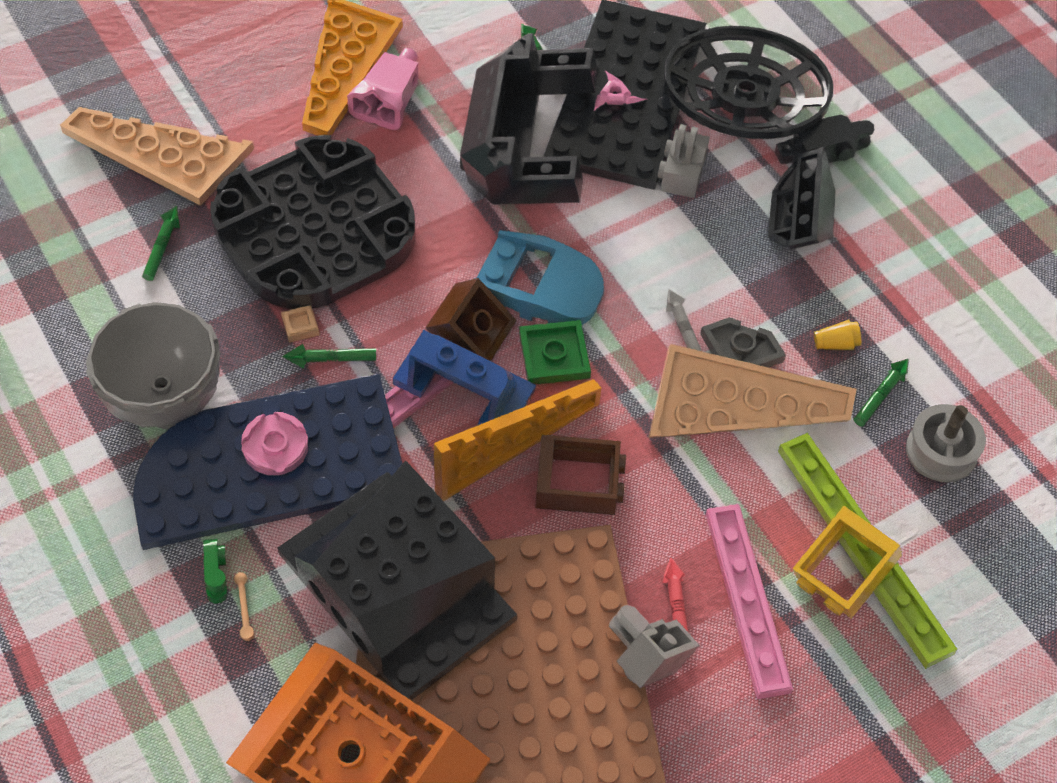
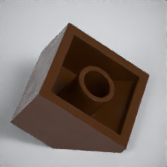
M479 278L455 283L425 328L429 333L438 335L491 361L517 320Z

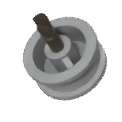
M934 405L923 410L916 418L913 429L907 438L906 453L910 463L918 473L939 482H955L964 479L973 471L984 451L986 436L981 423L974 415L968 412L965 406Z

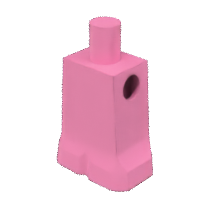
M410 48L403 49L399 56L384 52L367 76L347 95L348 112L356 119L368 123H376L378 126L387 129L398 130L404 120L403 112L418 85L417 53Z

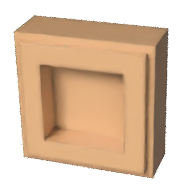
M312 306L281 312L289 343L319 336V329Z

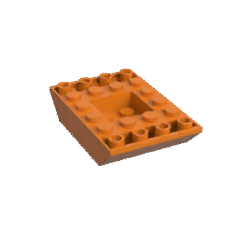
M314 643L226 763L253 783H476L491 760L454 728L336 650ZM350 744L358 745L360 747L359 757L351 763L343 762L341 759L342 750Z

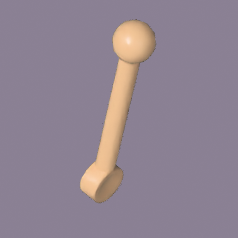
M239 572L234 576V582L238 585L243 624L240 636L244 641H250L254 638L255 633L249 623L245 589L248 577L245 573Z

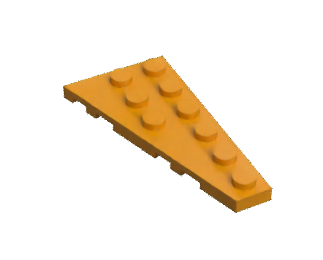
M592 379L435 442V493L443 501L447 500L539 443L542 435H551L592 410L600 403L602 388Z

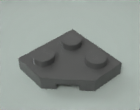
M730 317L701 328L700 335L712 354L768 368L785 361L786 354L773 333L769 330L759 327L757 331L742 326L741 321Z

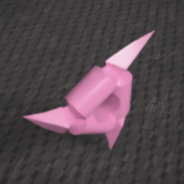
M605 71L608 83L600 91V95H597L594 111L605 104V102L607 105H623L624 103L631 104L647 99L631 96V92L620 79Z

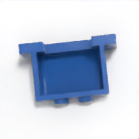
M425 330L422 331L393 377V385L419 398L422 397L435 374H438L490 400L478 421V425L525 407L536 388L535 384L505 370L501 366Z

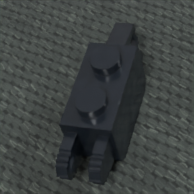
M841 114L823 118L811 128L795 134L793 138L776 144L775 154L781 164H789L795 155L823 147L826 151L828 163L845 161L853 158L857 150L870 146L871 136L869 135L874 133V124L870 120L851 123L848 117Z

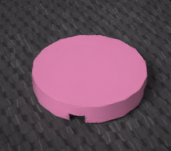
M274 412L273 415L267 416L263 414L256 417L246 426L242 434V453L247 464L255 471L268 476L283 475L293 471L304 461L308 452V436L303 424L294 416L283 412Z

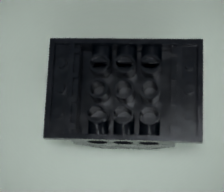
M407 461L392 476L389 472H386L277 548L282 559L388 685L411 701L517 620L516 612L495 590V557Z

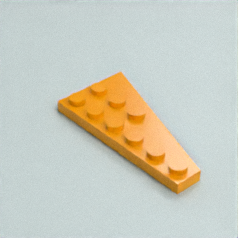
M346 0L327 1L328 7L324 15L323 31L320 34L314 64V75L311 78L310 94L307 97L302 121L303 131L317 136H332L348 111L347 95L367 76L384 52H387L403 28V19Z

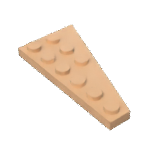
M78 107L60 125L62 133L200 206L216 190L221 181L233 172L254 150L253 141L242 140V143L229 141L228 136L217 134L216 138L200 135L198 130L157 122L154 125L141 123V119L132 117L129 120L113 118L112 113Z
M670 344L648 438L847 422L851 420L857 389Z

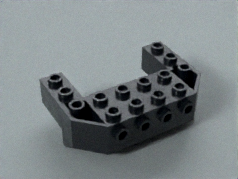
M533 33L526 34L476 69L460 151L461 171H465L468 183L493 205L580 203L583 177L578 156H529L539 95L595 93L598 70L593 48L537 50Z

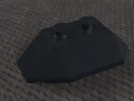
M823 147L795 155L791 161L792 165L782 175L772 191L768 238L790 250L817 244L833 237L836 191L826 151Z

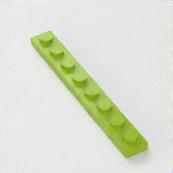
M808 433L780 444L779 454L827 525L843 506H846L870 523ZM847 532L838 540L863 578L866 579L881 561L882 557ZM897 562L873 592L924 668L927 669L953 656L958 649Z

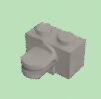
M681 124L679 130L676 129L673 141L667 140L664 157L668 158L667 161H661L657 177L662 179L661 191L695 198L707 155L710 136L697 134V127H692L691 132H687V125Z
M629 605L621 607L617 615L609 622V627L627 646V649L617 660V663L624 669L627 678L637 684L639 688L675 674L700 646L677 620L665 623L662 619L649 624L635 607Z

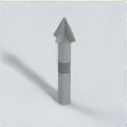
M668 289L666 312L673 313L687 348L702 351L682 306L685 298Z

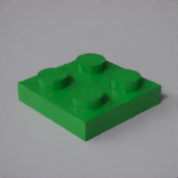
M581 320L519 326V338L527 381L536 385L590 379L591 369Z

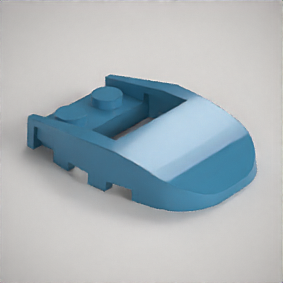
M500 230L498 238L477 276L504 307L519 312V317L532 321L533 317L547 320L548 323L581 320L583 325L594 316L604 295L602 274L589 257L563 243L542 235ZM536 249L549 252L552 259L534 295L509 287L526 252H534Z

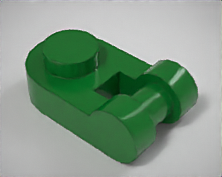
M218 539L203 540L206 594L210 602L218 604L225 601L228 595L226 576L220 570V566H226L225 545H218Z

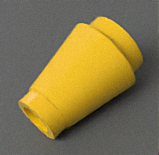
M848 319L819 331H814L816 349L854 350V347L861 346V332L858 322H850Z

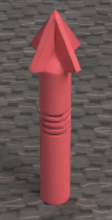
M670 558L662 583L668 584L672 620H677L688 632L681 585L682 577L685 574L675 561Z

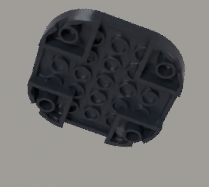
M331 135L312 136L295 142L296 150L249 172L241 166L221 181L216 188L217 195L214 202H211V218L219 244L249 287L263 300L279 307L296 309L312 306V308H317L332 303L396 270L408 258L415 243V214L408 196H401L377 166L375 155L367 147L347 138L346 142L331 140Z

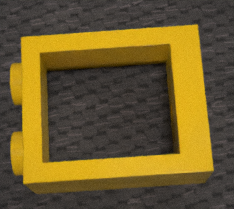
M843 506L793 567V571L798 579L796 584L810 595L816 592L825 599L823 604L836 615L840 616L844 613L852 619L902 557V551L897 542L846 506ZM845 532L882 557L881 561L848 601L811 575Z

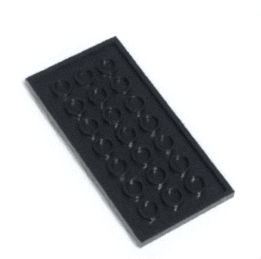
M602 0L584 48H593L598 70L595 93L566 94L543 157L578 156L582 173L655 190L661 161L665 159V146L667 140H671L680 109L669 97L664 85L663 75L666 58L679 41L693 33L705 30L707 23ZM700 46L683 55L675 66L691 73ZM605 71L620 79L631 92V96L647 99L631 104L624 103L623 105H607L605 102V104L594 111L597 95H600V91L608 83ZM672 74V85L684 100L688 82Z

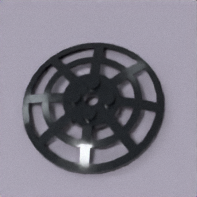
M721 26L701 30L679 41L666 58L663 75L664 85L675 105L699 124L731 136L749 139H774L798 134L811 128L824 117L833 97L831 74L815 53L792 38L762 28ZM739 40L753 42L751 54L724 53L718 55L711 43ZM764 44L785 51L799 59L802 63L789 70L782 64L762 56ZM699 46L707 59L698 63L691 73L675 66L683 55ZM748 62V65H735L726 67L724 63ZM761 65L772 69L780 74V76L775 78L758 67ZM712 66L718 72L713 82L699 77ZM811 70L820 83L822 97L805 98L804 87L798 77ZM672 74L688 82V93L693 102H685L675 91L671 82ZM790 83L796 98L780 97V87ZM696 86L712 91L713 99L701 101L697 94ZM776 106L793 107L782 118L771 112ZM821 106L819 112L808 120L796 125L788 123L797 117L803 107ZM723 108L734 115L732 120L710 109ZM761 116L767 121L766 123H744L745 117Z

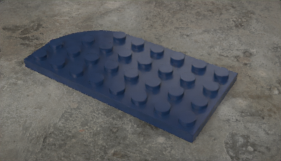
M380 374L202 410L196 415H192L170 427L159 437L145 455L135 479L133 502L142 549L147 550L336 508L386 472H389L392 476L402 465V460ZM274 412H283L294 416L303 424L308 436V452L304 461L293 471L283 475L268 476L255 471L247 464L242 453V434L246 426L256 417L263 414L267 416L273 415Z

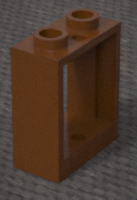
M542 435L535 508L615 515L616 504L623 503L624 483H618L619 474H625L626 454H620L621 441ZM553 459L610 464L608 494L550 489Z

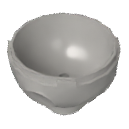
M158 302L143 305L139 303L122 309L121 313L110 318L94 336L86 360V373L98 398L111 414L140 427H158L168 430L176 423L199 413L216 392L220 374L219 342L211 324H208L198 314L180 305Z

